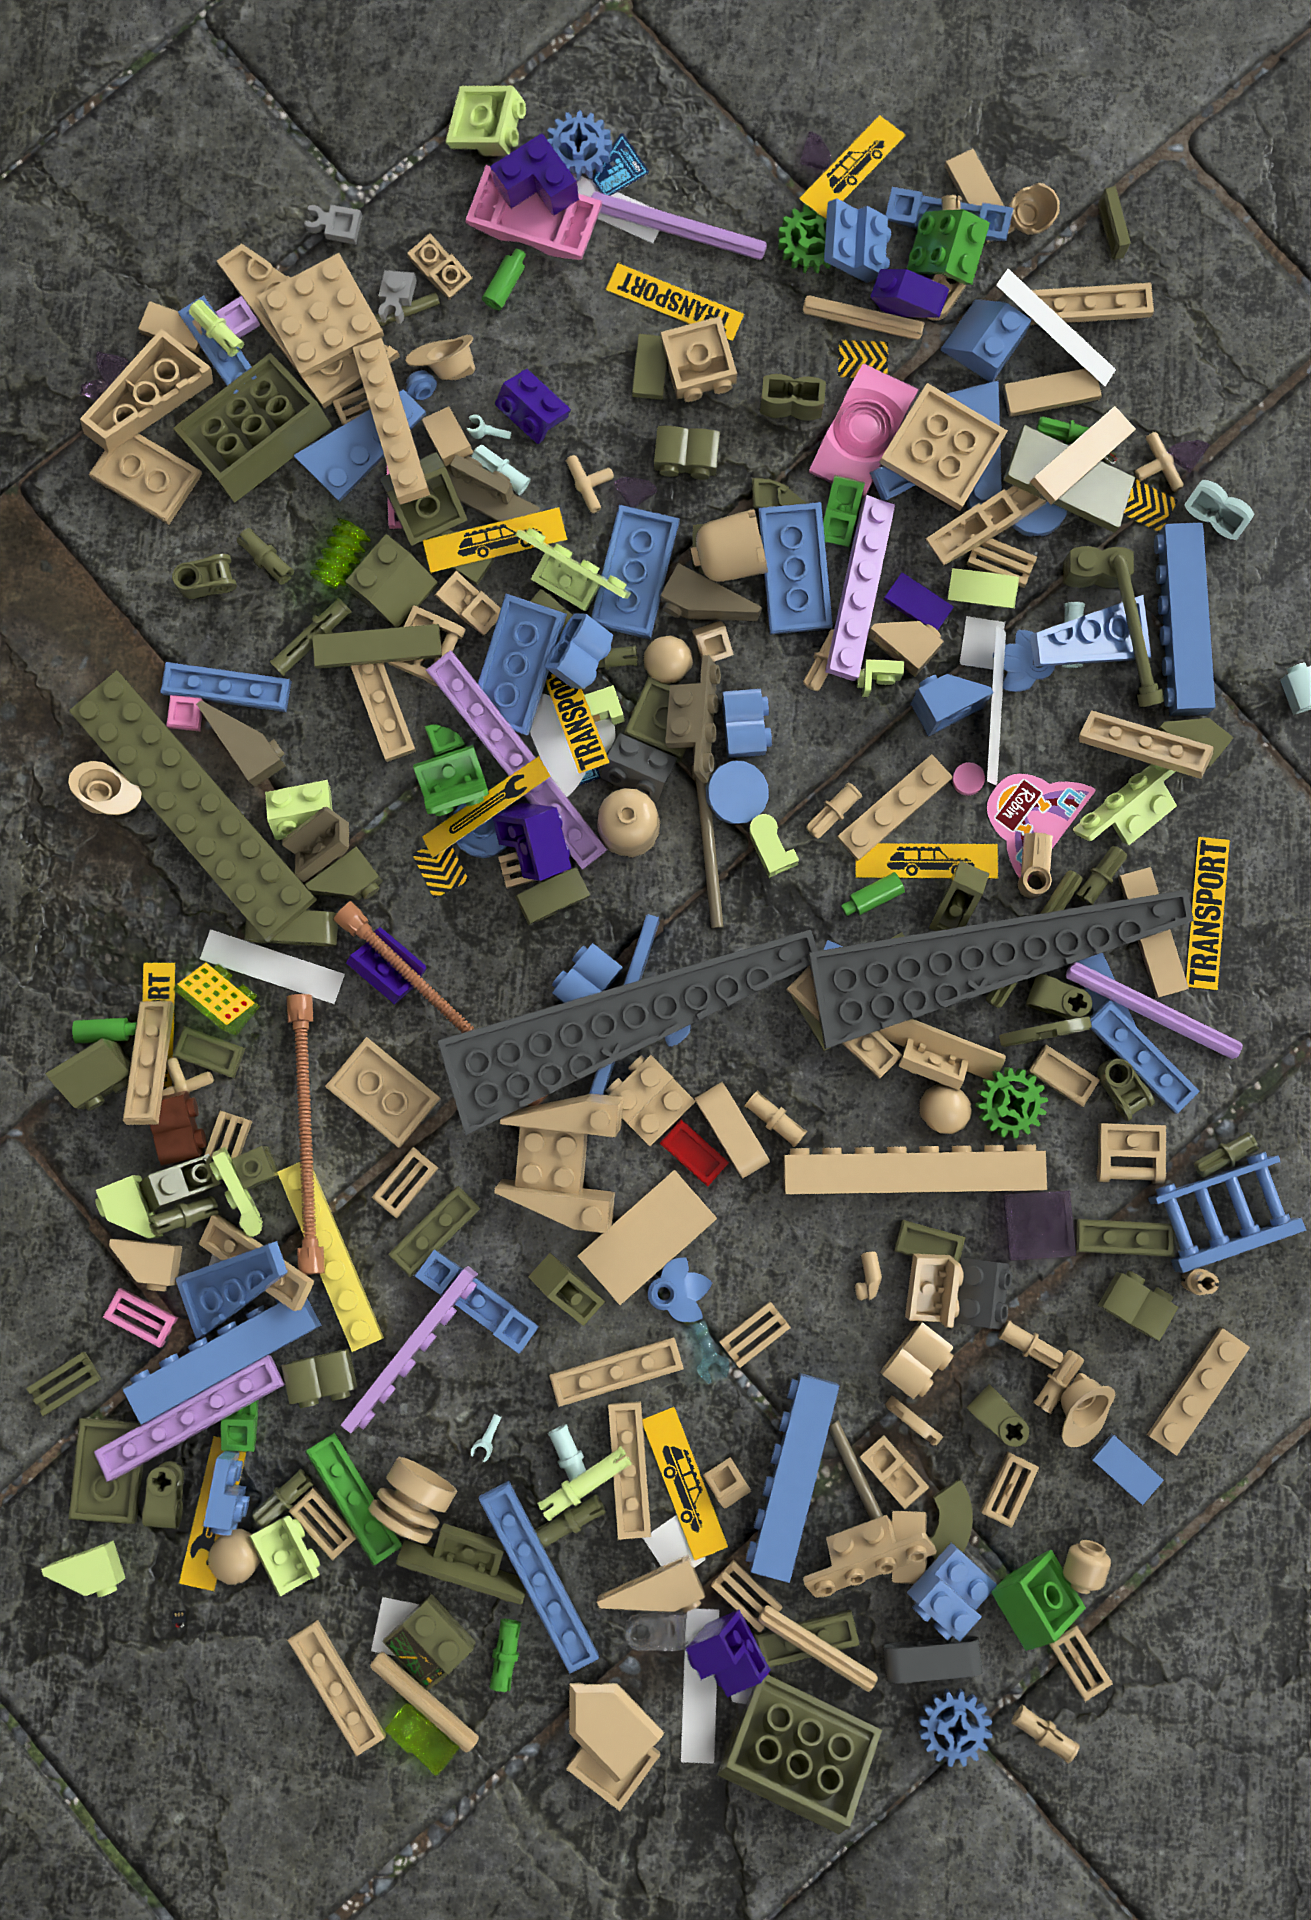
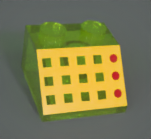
M204 963L173 988V990L220 1029L234 1035L241 1031L261 1007V1005L254 1001L258 995L243 983L240 987L236 986L230 981L233 975L219 963L215 967Z

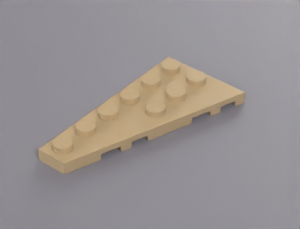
M240 244L218 259L217 263L299 374L257 295L291 277L285 276L272 267L271 263L245 245ZM385 345L390 363L400 357L398 351ZM354 352L302 379L324 409L331 405L333 400L344 396L362 383Z

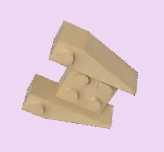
M587 1094L521 1108L502 1117L500 1124L520 1126L516 1180L502 1179L495 1187L494 1193L574 1230L607 1233L613 1220L615 1192L583 1188L588 1134L607 1137L617 1136L621 1129L623 1097Z

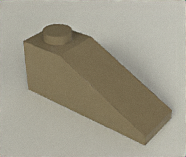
M679 563L660 595V605L664 606L663 610L676 618H679L681 615L687 619L758 621L762 608Z
M203 701L196 704L247 780L254 787L286 767L281 759L285 753L275 739L269 742L262 733Z

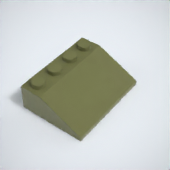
M271 353L173 427L183 442L234 503L294 457L293 455L305 449L332 428L315 399Z
M767 1674L762 1683L753 1687L729 1741L717 1775L826 1829L840 1834L851 1826L882 1730Z

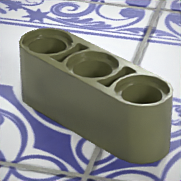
M305 910L269 942L260 935L246 918L244 941L288 945L337 946L338 924L333 920L337 913Z

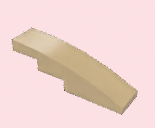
M1012 486L1008 490L1003 489L981 505L978 503L927 537L926 541L944 566L1019 522L1045 505L1047 501L1016 486Z

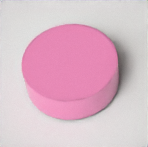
M963 763L953 773V787L962 795H974L984 785V771L975 763Z

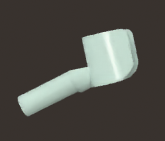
M479 415L469 416L472 423L480 424L476 429L466 428L473 438L480 439L485 435H493L510 440L512 432L486 425Z
M496 1414L493 1415L486 1433H484L482 1439L477 1440L471 1449L472 1457L477 1447L481 1446L487 1451L483 1462L488 1460L493 1450L491 1441L502 1417Z

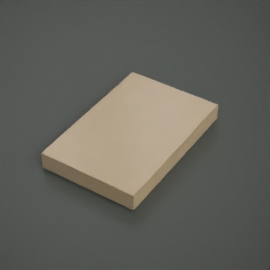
M138 433L112 452L108 453L105 450L89 473L91 479L169 525L202 476V472Z
M368 1037L363 1040L325 1086L398 1148H401L441 1099Z

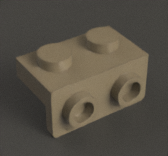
M328 807L320 809L282 840V845L295 854V875L301 881L306 882L313 875L321 873L326 865L334 859L342 857L349 849V822Z

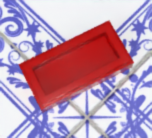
M682 1120L660 1142V1145L707 1187L729 1164L724 1157Z

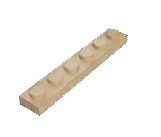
M382 338L352 347L399 504L429 496L430 492Z

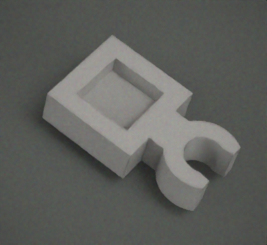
M316 205L308 206L309 215L317 216L318 219L315 222L305 221L304 225L307 231L318 233L325 230L326 239L356 244L362 220L361 210L330 205L329 213H326Z
M384 271L378 295L381 302L379 315L382 322L386 323L387 316L390 313H395L397 324L403 322L404 313L402 306H411L417 280L414 273Z

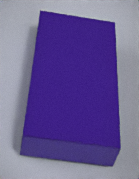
M903 572L884 597L885 602L912 620L920 621L925 626L929 624L937 631L954 608V606Z

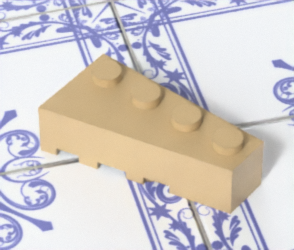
M160 329L80 418L84 434L108 453L112 452L213 383L211 367L163 329Z

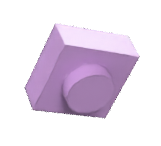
M242 296L216 311L217 316L226 320V326L239 339L260 326L258 319Z

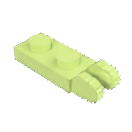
M223 1147L213 1152L212 1159L214 1162L210 1163V1167L218 1181L224 1180L228 1191L224 1193L233 1210L239 1209L241 1213L239 1225L244 1229L243 1232L249 1235V1237L257 1236L262 1231V1218H260V1213L247 1189L243 1188L226 1147Z

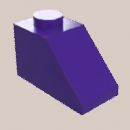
M880 269L870 297L883 313L900 317L940 318L949 289L943 284L907 269Z

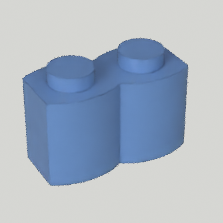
M574 614L564 627L560 641L551 651L545 668L571 688L585 689L595 680L599 661L609 654L613 634L587 614Z
M761 689L723 692L722 709L727 758L765 755L766 747L772 746L771 729L765 728L764 716L769 715L767 696L762 697Z
M593 943L588 949L582 946L572 959L575 963L573 968L568 973L563 970L552 983V986L555 988L552 994L560 1002L565 1003L606 991L622 972L623 967Z

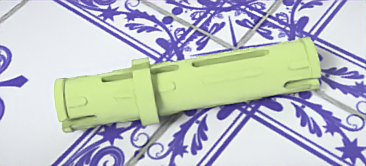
M621 1446L618 1447L616 1451L572 1481H564L561 1484L562 1488L544 1500L539 1501L538 1506L541 1510L545 1511L543 1514L546 1519L550 1521L572 1504L574 1506L581 1503L580 1499L626 1467L631 1466L632 1462L627 1456L618 1461L626 1455L624 1449Z

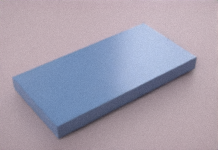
M821 502L759 508L760 535L768 573H764L770 635L832 629Z
M619 505L602 576L608 579L612 575L627 584L625 590L630 592L631 595L628 599H624L600 585L591 618L605 629L651 640L660 604V595L664 588L680 518Z
M505 594L478 685L514 731L529 735L549 673L545 668V664L551 651L559 641L567 614L510 594Z

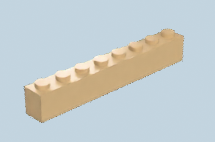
M985 1145L984 1152H972L971 1146H952V1152H939V1146H920V1153H907V1147H887V1153H874V1147H856L855 1154H842V1148H822V1154L810 1155L809 1148L790 1149V1155H783L784 1194L1047 1190L1046 1151H1036V1145H1017V1151H1004V1145Z

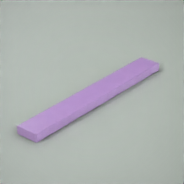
M451 650L426 670L508 776H511L536 758ZM551 777L524 795L530 804L557 807L563 821L562 831L565 843L569 847L570 855L581 869H585L608 850Z

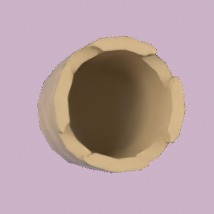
M754 509L709 521L698 529L696 547L691 548L692 558L695 567L701 566L704 574L710 580L724 582L768 573Z
M623 788L612 792L603 800L598 810L597 831L600 840L610 852L620 856L635 857L646 853L654 846L659 835L660 819L655 803L647 794L637 789Z

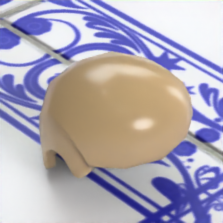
M1037 183L1019 190L1009 207L1014 209L1011 218L1014 227L1027 235L1038 234L1048 229L1059 214L1060 201L1055 191L1043 183Z
M671 635L656 638L649 644L644 653L645 670L651 678L661 683L670 684L678 682L692 668V651L685 641Z
M936 1084L927 1089L920 1099L921 1118L931 1129L941 1134H954L964 1129L971 1119V1103L962 1090Z
M234 1529L231 1535H221L214 1542L208 1553V1567L216 1579L227 1585H236L243 1583L254 1573L261 1560L249 1538L252 1533L243 1529Z

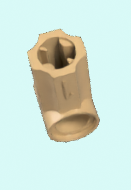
M1037 832L1024 834L1021 877L1018 881V889L1026 898H1038L1051 886L1052 835ZM1029 875H1035L1040 878L1042 882L1041 889L1035 890L1029 886L1027 882Z

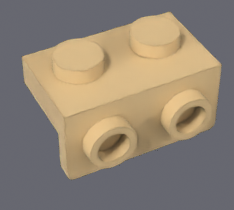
M913 1254L905 1317L909 1321L941 1322L946 1328H953L954 1318L959 1314L958 1288L963 1283V1269L950 1255Z

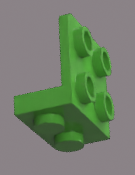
M964 209L926 211L918 224V232L913 249L909 255L907 270L919 275L943 274L963 285H972L990 222Z
M473 745L413 765L424 796L427 814L435 813V816H442L454 810L453 807L464 803L466 806L476 805L484 800L483 797L489 794Z

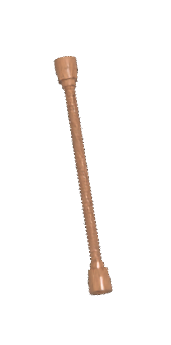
M352 901L348 902L335 915L333 920L341 928L349 932L353 937L357 935L360 939L366 940L370 946L372 945V948H375V951H378V954H381L384 960L387 959V962L393 965L392 967L396 968L395 970L399 971L398 973L404 979L411 982L410 984L414 985L413 987L423 997L426 996L425 999H428L441 1014L443 1013V1016H446V1019H449L456 1028L458 1027L461 1033L474 1030V1027L464 1017L462 1018V1015H459L456 1009H453L446 1000L444 1001V998H441V995H438L435 989H432L431 986L429 987V984H426V981H423V978H420L417 972L414 973V969L411 970V967L405 964L406 962L402 961L403 959L399 958L400 956L391 947H387L388 945L375 932L373 933L372 927L368 924V919ZM548 1095L528 1104V1106L539 1105Z
M309 994L289 995L286 998L287 1021L293 1024V1030L296 1033L295 1041H297L295 1042V1045H297L295 1046V1049H297L295 1056L297 1057V1086H299L297 1087V1090H299L297 1091V1094H299L297 1101L299 1102L298 1118L300 1119L298 1120L300 1123L298 1125L300 1127L299 1147L301 1148L300 1156H302L300 1157V1160H302L300 1161V1164H302L300 1166V1172L302 1173L301 1181H303L301 1182V1185H303L301 1186V1189H303L301 1196L303 1198L302 1202H304L302 1203V1206H304L302 1207V1210H304L302 1218L304 1219L303 1227L305 1228H303V1231L305 1232L303 1235L305 1236L302 1240V1248H297L298 1270L305 1275L325 1273L324 1247H319L318 1239L315 1236L316 1228L314 1226H316V1223L314 1222H316V1219L314 1218L316 1216L314 1215L315 1202H313L315 1201V1198H313L315 1194H313L314 1182L312 1181L314 1180L312 1177L314 1176L312 1173L314 1170L312 1169L313 1153L311 1152L313 1149L311 1148L312 1140H310L312 1139V1124L310 1123L311 1115H309L311 1114V1111H309L311 1110V1107H309L311 1103H309L310 1083L308 1081L310 1079L308 1078L309 1070H307L309 1069V1066H307L309 1065V1062H307L309 1060L307 1058L309 1056L307 1054V1030H309V1022H313V998Z

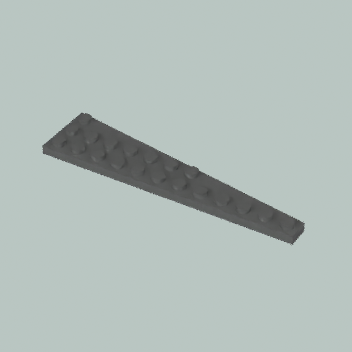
M1188 889L809 952L808 958L824 1048L833 1047L1192 922L1194 919Z
M812 931L800 932L437 1040L465 1136L810 966L808 953L817 951Z

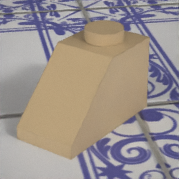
M920 621L876 623L871 627L868 638L895 661H904V668L914 677L940 650L944 642L940 639V633L929 624L925 626Z
M119 1238L110 1239V1248L136 1282L147 1283V1290L166 1291L167 1286L177 1285L175 1278L179 1274L182 1246Z

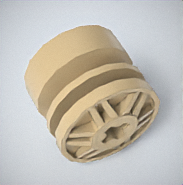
M398 1457L386 1477L388 1482L396 1488V1491L380 1488L377 1495L381 1500L374 1499L368 1509L375 1518L394 1533L419 1543L428 1544L433 1535L429 1528L436 1529L440 1523L437 1517L430 1512V1509L446 1512L457 1490L447 1480L430 1469L407 1458Z

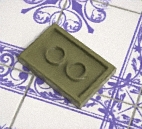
M84 1417L79 1419L69 1519L126 1524L137 1523L143 1464L115 1480L107 1482L94 1451L141 1426L140 1422Z

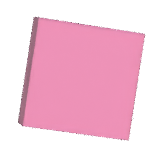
M170 695L167 727L169 729L200 731L202 712L196 704L200 701L204 702L202 698Z

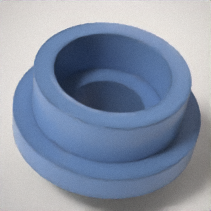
M424 370L412 373L406 381V391L415 400L429 398L437 386L435 378Z

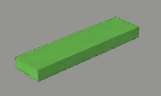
M331 1434L306 1450V1455L373 1566L400 1549L402 1544L396 1534L370 1513L368 1508L374 1498L336 1434Z

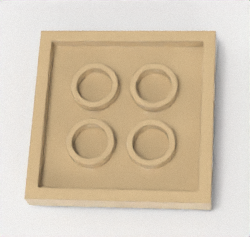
M340 253L257 295L259 302L302 379L352 353V347L384 336L383 330Z
M927 383L879 463L960 511L1008 431Z

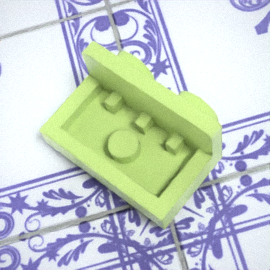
M328 780L265 792L267 820L275 840L285 838L323 807H328L333 811L331 789Z
M290 1515L278 1519L249 1536L278 1596H282L309 1579L319 1576L317 1567L320 1566L319 1560L311 1548L306 1549L301 1539L305 1536L304 1530L296 1518L292 1520Z

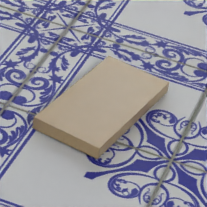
M674 1170L610 1226L607 1233L601 1234L577 1257L616 1302L621 1305L709 1227L717 1217Z

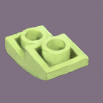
M952 568L948 600L1015 609L1019 577Z

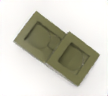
M577 867L525 890L516 895L515 898L528 925L555 915L561 909L587 899L590 893Z

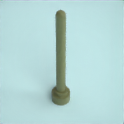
M1117 555L1113 562L1141 687H1138L1137 699L1139 707L1151 706L1165 701L1163 691L1153 681L1126 557Z

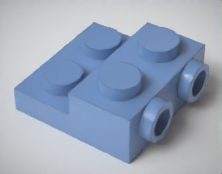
M837 198L829 201L827 205L824 262L866 283L877 279L880 269H888L890 264L889 258L886 257V244L891 238V229L888 228V217L869 206L856 209Z
M224 1451L216 1458L203 1525L211 1527V1532L215 1534L231 1535L232 1530L237 1528V1523L241 1522L242 1517H246L250 1497L245 1496L246 1486L235 1485V1482L240 1480L243 1468V1461H238L240 1451Z
M951 1542L907 1593L916 1602L912 1608L926 1622L932 1617L937 1621L933 1627L944 1638L949 1640L953 1636L960 1642L982 1617L976 1609L991 1594V1591L997 1584Z

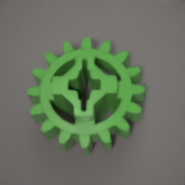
M806 204L803 206V212L800 213L794 208L792 209L791 218L786 216L783 218V227H779L778 237L781 238L779 239L778 249L784 250L783 260L792 258L791 267L793 269L800 264L803 265V273H806L809 267H813L815 273H819L820 265L822 264L827 269L831 268L830 264L824 262L827 218L825 219L816 211L810 210ZM791 236H793V241L798 244L797 248L793 245Z
M1005 1067L1004 1075L995 1070L993 1071V1081L983 1079V1083L987 1088L985 1091L977 1090V1094L983 1097V1101L975 1103V1106L984 1109V1112L979 1115L980 1120H990L986 1127L988 1130L994 1131L998 1128V1135L1005 1137L1009 1130L1011 1137L1018 1138L1019 1130L1029 1135L1031 1133L1030 1124L1038 1127L1041 1125L1037 1116L1038 1114L1046 1115L1047 1112L1041 1109L1040 1105L1048 1102V1098L1039 1095L1045 1088L1041 1084L1034 1085L1037 1079L1035 1075L1029 1074L1025 1077L1026 1070L1020 1068L1017 1069L1014 1075L1012 1068ZM1018 1081L1025 1087L1015 1090L1009 1082ZM995 1091H996L997 1093H996V1096H995V1100H994V1102L992 1103L993 1095H994V1093H995ZM1010 1096L1016 1098L1013 1102V1109L1006 1106L1010 1104ZM1029 1103H1031L1029 1112L1027 1113ZM1008 1115L1014 1123H1003L998 1118Z

